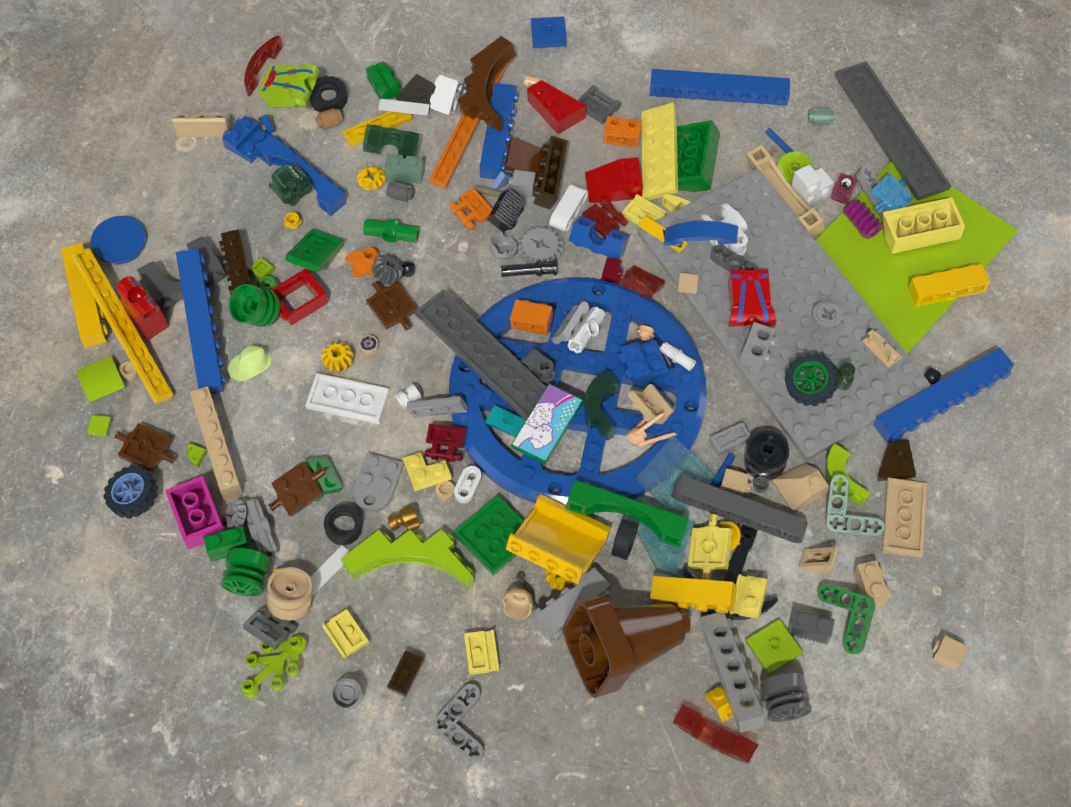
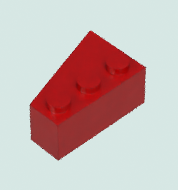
M543 80L527 88V101L558 135L586 118L585 104Z

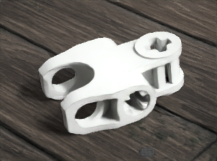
M724 203L721 205L720 210L724 220H712L707 214L700 216V221H715L737 225L739 227L737 244H723V246L740 256L745 254L748 237L744 232L747 231V224L739 212L734 210L729 204ZM717 240L709 241L713 246L720 245Z

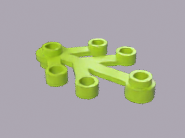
M292 636L276 650L271 647L265 649L267 644L261 643V649L265 654L284 650L279 655L257 657L255 654H249L245 658L249 668L268 665L255 678L242 683L241 691L246 698L252 699L256 697L260 692L259 685L274 671V678L270 681V686L276 692L281 691L284 688V665L289 657L290 663L286 666L287 674L290 677H295L299 674V655L306 649V640L303 636Z

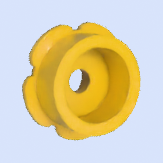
M294 212L288 213L284 219L286 228L297 229L298 225L302 223L301 218Z

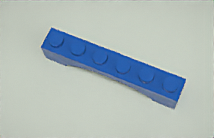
M270 134L255 146L258 157L269 167L272 165L285 167L304 177L318 194L316 196L318 207L330 217L346 204L345 192L340 187L337 188L333 185L328 177H323L317 168H312L303 157L300 158L296 155L292 148L286 147L280 138H275Z

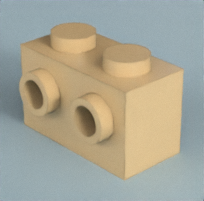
M877 561L858 564L853 574L860 594L873 598L876 604L875 609L885 607L891 594L889 587L885 586L882 567H879ZM863 602L864 608H868L869 604Z

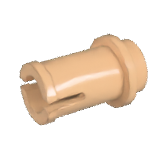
M529 75L525 77L524 86L528 88L540 80L546 82V79L535 78Z

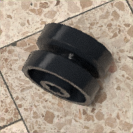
M766 430L751 436L744 454V466L752 477L764 476L770 481L782 475L787 465L790 450L783 436L774 431Z

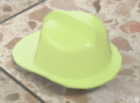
M247 346L240 355L231 360L228 366L230 377L236 381H246L270 367L271 355L262 347Z

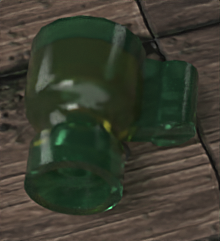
M846 362L840 366V369L834 365L838 377L837 389H849L854 381V365Z

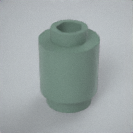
M813 107V109L808 110V123L813 125H830V121H834V111H831L830 107Z

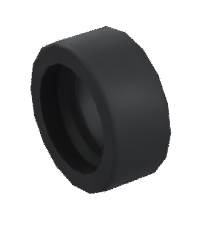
M345 505L336 506L329 510L323 523L329 540L336 545L343 546L355 542L361 535L363 528L360 515L356 509ZM341 516H349L355 522L354 529L345 535L335 534L331 527L332 522Z
M625 519L621 521L613 543L612 556L624 560L628 559L636 538L637 523Z

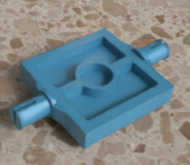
M889 172L870 191L879 202L875 207V210L880 208L877 212H882L884 208L890 211L907 207L914 199L911 193L904 188L907 185L906 182L903 183L905 179L898 182L897 178Z

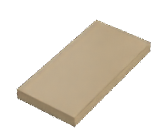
M888 477L882 552L923 557L927 483Z

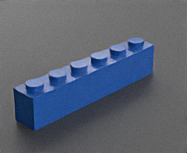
M494 84L491 108L500 117L503 129L497 132L488 126L486 128L479 167L480 178L496 179L501 171L506 172L504 160L507 155V145L511 139L509 131H513L514 120H512V116L515 117L516 114L514 103L518 102V92L515 90V85Z

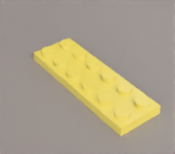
M672 102L641 112L642 197L648 201L660 198L664 194L678 193L676 105Z

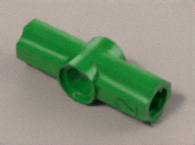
M366 219L364 221V235L382 237L384 241L389 243H395L397 240L417 243L419 239L420 228L417 226L404 225L395 219H387L386 222Z

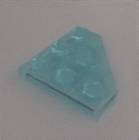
M633 518L632 522L638 524L637 534L656 570L676 577L695 522L688 521L680 548L660 542L646 525Z

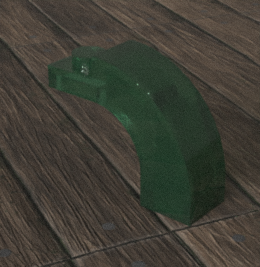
M608 370L597 376L590 383L584 398V418L588 428L591 430L596 427L599 435L604 436L607 441L614 438L615 428L603 414L601 406L607 399L618 394L619 384Z

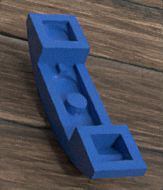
M692 221L676 224L666 228L664 246H680L683 244V241L717 240L718 244H737L739 227L715 221Z

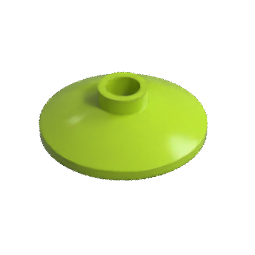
M793 151L784 154L779 159L777 168L786 181L792 183L795 172L792 171L793 169L799 170L809 164L813 168V163L806 154Z

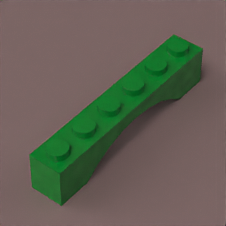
M574 481L566 504V510L584 516L599 512H614L630 516L646 525L660 542L680 548L689 521L688 518L681 514H674L665 511L661 507L647 505L643 501L629 499L622 494L617 495L605 488L591 486L584 481Z

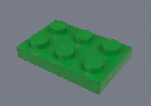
M311 229L286 254L285 261L311 271L319 272L344 246V240Z

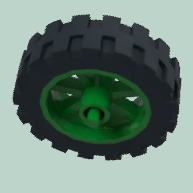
M807 353L805 356H798L795 361L789 364L790 367L786 370L785 383L789 395L797 403H803L804 406H818L819 403L824 404L828 398L831 399L833 397L834 391L837 390L838 377L833 363L828 361L827 357H821L817 353H814V355ZM813 368L812 372H807L806 369ZM816 369L823 371V373L815 376ZM802 371H803V373L806 375V377H798V376H799V374H800ZM826 376L825 384L818 381V379ZM797 382H806L801 388L797 384ZM816 385H819V386H821L822 388H820L819 390L815 391V388H814V387H815ZM808 386L812 388V392H808V391H804V390H805Z

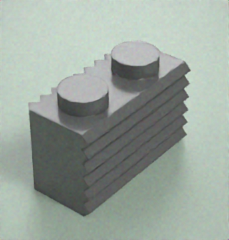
M794 609L788 632L793 637L796 636L797 638L800 637L801 639L804 638L805 640L808 639L809 641L812 640L813 642L816 641L817 643L820 642L827 645L832 636L835 619Z

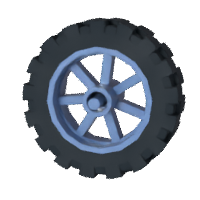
M131 465L130 468L124 467L120 472H115L113 478L108 480V485L104 488L105 494H103V497L106 500L105 504L121 518L131 519L133 516H141L142 512H147L148 508L154 504V499L158 496L156 479L141 466Z

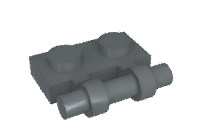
M264 605L260 609L262 614L256 611L243 623V629L276 650L288 638V631L294 633L297 626L292 624V620H281L273 616L268 607Z

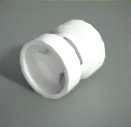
M413 384L407 386L404 392L400 391L395 394L397 401L404 410H406L407 402L422 400L419 391Z

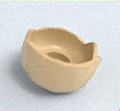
M512 588L504 594L502 602L504 604L503 611L506 615L517 620L526 619L530 615L533 599L528 591L522 588Z

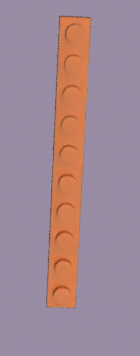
M509 62L496 77L491 89L490 100L493 95L494 84L500 82ZM462 114L429 179V184L444 189L447 188L480 122L477 117L472 120L467 115L464 116Z

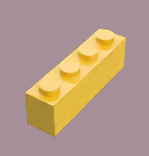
M971 264L964 268H952L949 271L915 276L911 279L908 289L916 307L986 292L990 281L983 264Z
M653 576L650 600L654 604H672L679 610H688V607L701 612L714 609L718 613H728V611H734L737 586L733 582Z

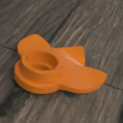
M368 247L363 251L355 250L348 254L345 261L353 264L352 276L362 277L366 273L373 276L374 273L371 272L372 266L379 253L374 248Z

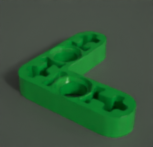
M829 584L820 586L818 598L822 602L852 611L843 647L849 654H860L865 647L875 611V601L869 596ZM825 591L837 594L836 598L825 595ZM844 594H849L851 597L848 605L842 603ZM866 602L869 604L868 608L861 606V603ZM858 613L866 614V617L859 616ZM858 619L864 622V627L860 631L855 628V622ZM852 634H861V637H856ZM855 642L858 644L857 648L850 646V643Z

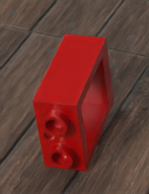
M306 268L271 289L279 299V314L284 321L287 320L291 326L328 303L326 292ZM305 285L315 298L289 312L280 299Z

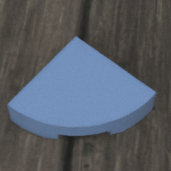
M501 171L492 186L495 189L503 188L509 183L510 176L513 177V175L509 172Z

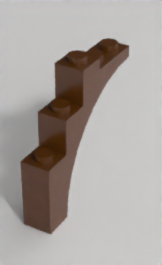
M503 36L497 38L470 59L473 73L464 79L467 93L458 99L459 110L464 116L467 115L472 120L476 117L479 120H484L490 129L493 128L497 132L503 129L500 117L490 106V93L499 72L516 56L512 43Z

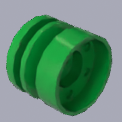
M242 284L230 296L229 312L238 323L267 327L276 320L279 314V299L275 292L270 289Z
M234 548L229 550L225 563L228 569H225L223 572V578L220 583L221 587L228 592L241 596L261 595L266 581L263 576L267 574L269 568V557L251 549Z

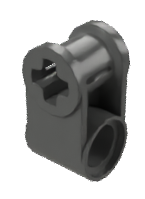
M532 349L520 360L542 383L548 384L555 379L553 362L536 349Z

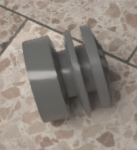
M801 673L779 674L761 682L760 687L763 699L769 701L765 706L766 710L769 711L767 714L769 721H791L811 713L812 707L808 703L809 696L802 694L807 688L804 676Z

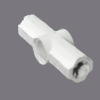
M592 307L583 321L574 329V333L567 344L571 351L575 353L582 352L591 337L598 335L599 326L606 315L603 309Z

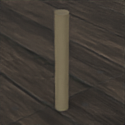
M479 185L474 187L478 193L499 197L502 192ZM520 196L521 198H523V199L525 200V203H524V204H526L527 197Z

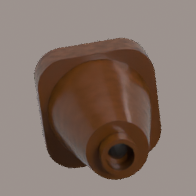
M601 595L576 603L565 621L564 637L585 689L591 697L597 698L619 691L632 673L682 644L685 634L690 632L691 624L687 613L683 609L678 610L672 604L612 606L610 601Z

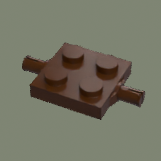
M378 281L373 282L372 286L377 292L374 296L368 298L366 303L383 327L387 330L401 323L405 331L408 328L411 329L412 325L408 322L407 318L415 314L417 307L398 282L384 288Z
M138 423L128 435L117 431V434H115L114 438L123 442V447L118 453L119 458L141 466L152 473L162 459L171 464L176 459V456L167 453V449L173 441L172 438Z
M302 461L273 481L271 484L277 493V499L268 504L270 509L274 511L282 505L289 516H294L324 495L319 487L318 479L327 474L325 468L321 467L313 473L306 462Z

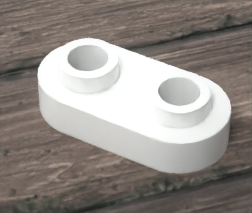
M468 466L463 470L454 488V496L459 503H468L473 499L482 479L479 468ZM474 476L475 479L470 480L469 477ZM467 493V496H461V494Z

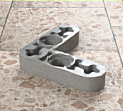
M474 684L464 686L433 721L435 733L470 763H478L482 760L484 756L483 747L458 724L480 700L479 688ZM467 691H469V692L475 691V692H474L475 697H474V698H473V697H469V698L466 700V704L468 705V706H466V705L464 704V702H463V701L467 698V693H466V692H467ZM454 705H460L463 711L459 715H454L451 713V708ZM446 714H448L451 719L446 723L447 728L439 729L438 723H444L447 720ZM462 734L464 741L461 744H455L452 741L454 735ZM468 741H470L469 747L472 750L478 749V756H470V750L466 748Z

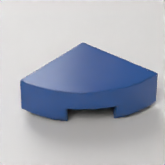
M267 114L258 117L261 125L265 126L268 133L275 131Z

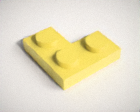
M421 452L402 458L414 491L452 479L445 460L426 466Z

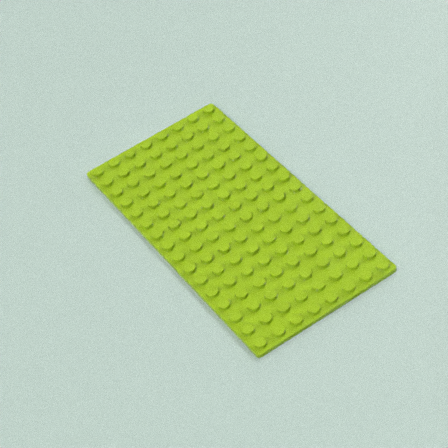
M892 161L877 176L878 180L881 181L890 172L897 178L898 182L903 179ZM908 185L904 188L914 197L907 207L952 197L965 225L961 239L891 254L885 240L884 226L874 237L870 239L863 238L857 228L854 227L853 222L849 221V217L845 216L844 211L816 239L907 355L958 299L954 298L915 307L908 289L911 279L918 275L925 276L934 272L949 271L952 268H964L971 264H983L985 269L1017 233L1016 228L952 186L948 191L919 201ZM863 190L853 201L860 200V203L865 202V208H870V213L875 214L873 219L878 218V224H883L881 217Z

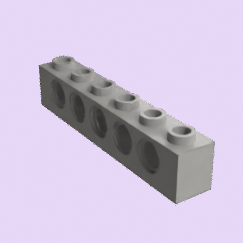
M714 613L700 617L704 639L739 732L742 733L763 727L764 717H767L764 705L759 704L758 699H760L758 689L756 686H752L751 681H753L750 669L745 668L746 659L743 651L739 652L738 650L740 645L737 635L732 634L733 626L730 618L726 619L725 613ZM749 704V705H751V706H749V707H744L743 705Z

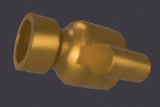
M412 505L400 509L398 515L392 514L387 516L392 531L399 529L400 526L406 527L408 531L420 527Z

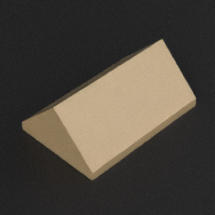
M179 114L172 118L177 137H223L226 130H231L232 114Z

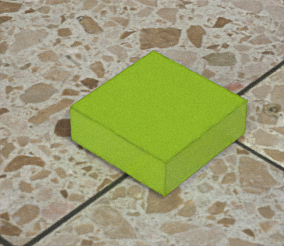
M262 257L248 269L249 273L258 280L264 276H270L275 271L274 267Z
M91 415L87 433L94 436L108 437L112 422L111 417Z

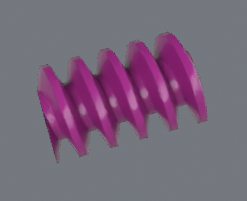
M855 200L845 209L844 214L846 217H849L850 222H853L854 227L857 228L863 238L870 239L877 235L884 225L882 223L878 224V218L873 219L875 214L870 213V208H865V202L860 203V200Z

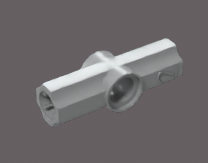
M258 500L246 501V518L249 523L247 525L253 541L256 542L258 552L265 554L269 558L274 557L278 552L271 536L272 531L268 520L264 517L261 504Z

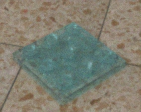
M672 436L635 479L669 512L683 515L690 505L679 502L671 497L677 477L686 476L709 484L715 475L676 437Z

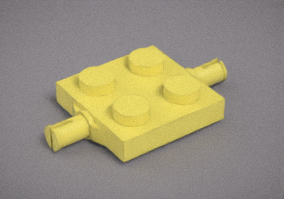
M715 514L709 515L708 526L692 528L688 567L691 569H702V580H710L712 570L728 569L733 530L717 527L718 515Z

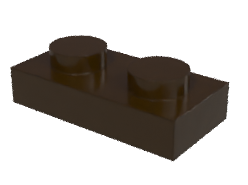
M405 650L387 685V689L407 697L424 663V658Z

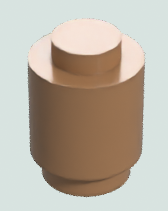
M334 108L317 113L318 117L315 118L317 126L323 130L343 122L340 110Z

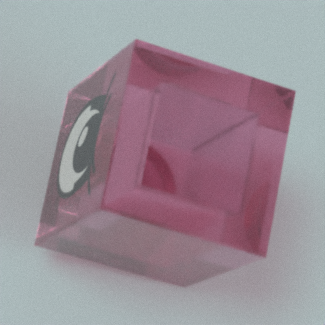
M841 173L833 188L830 199L848 205L856 189L858 179Z

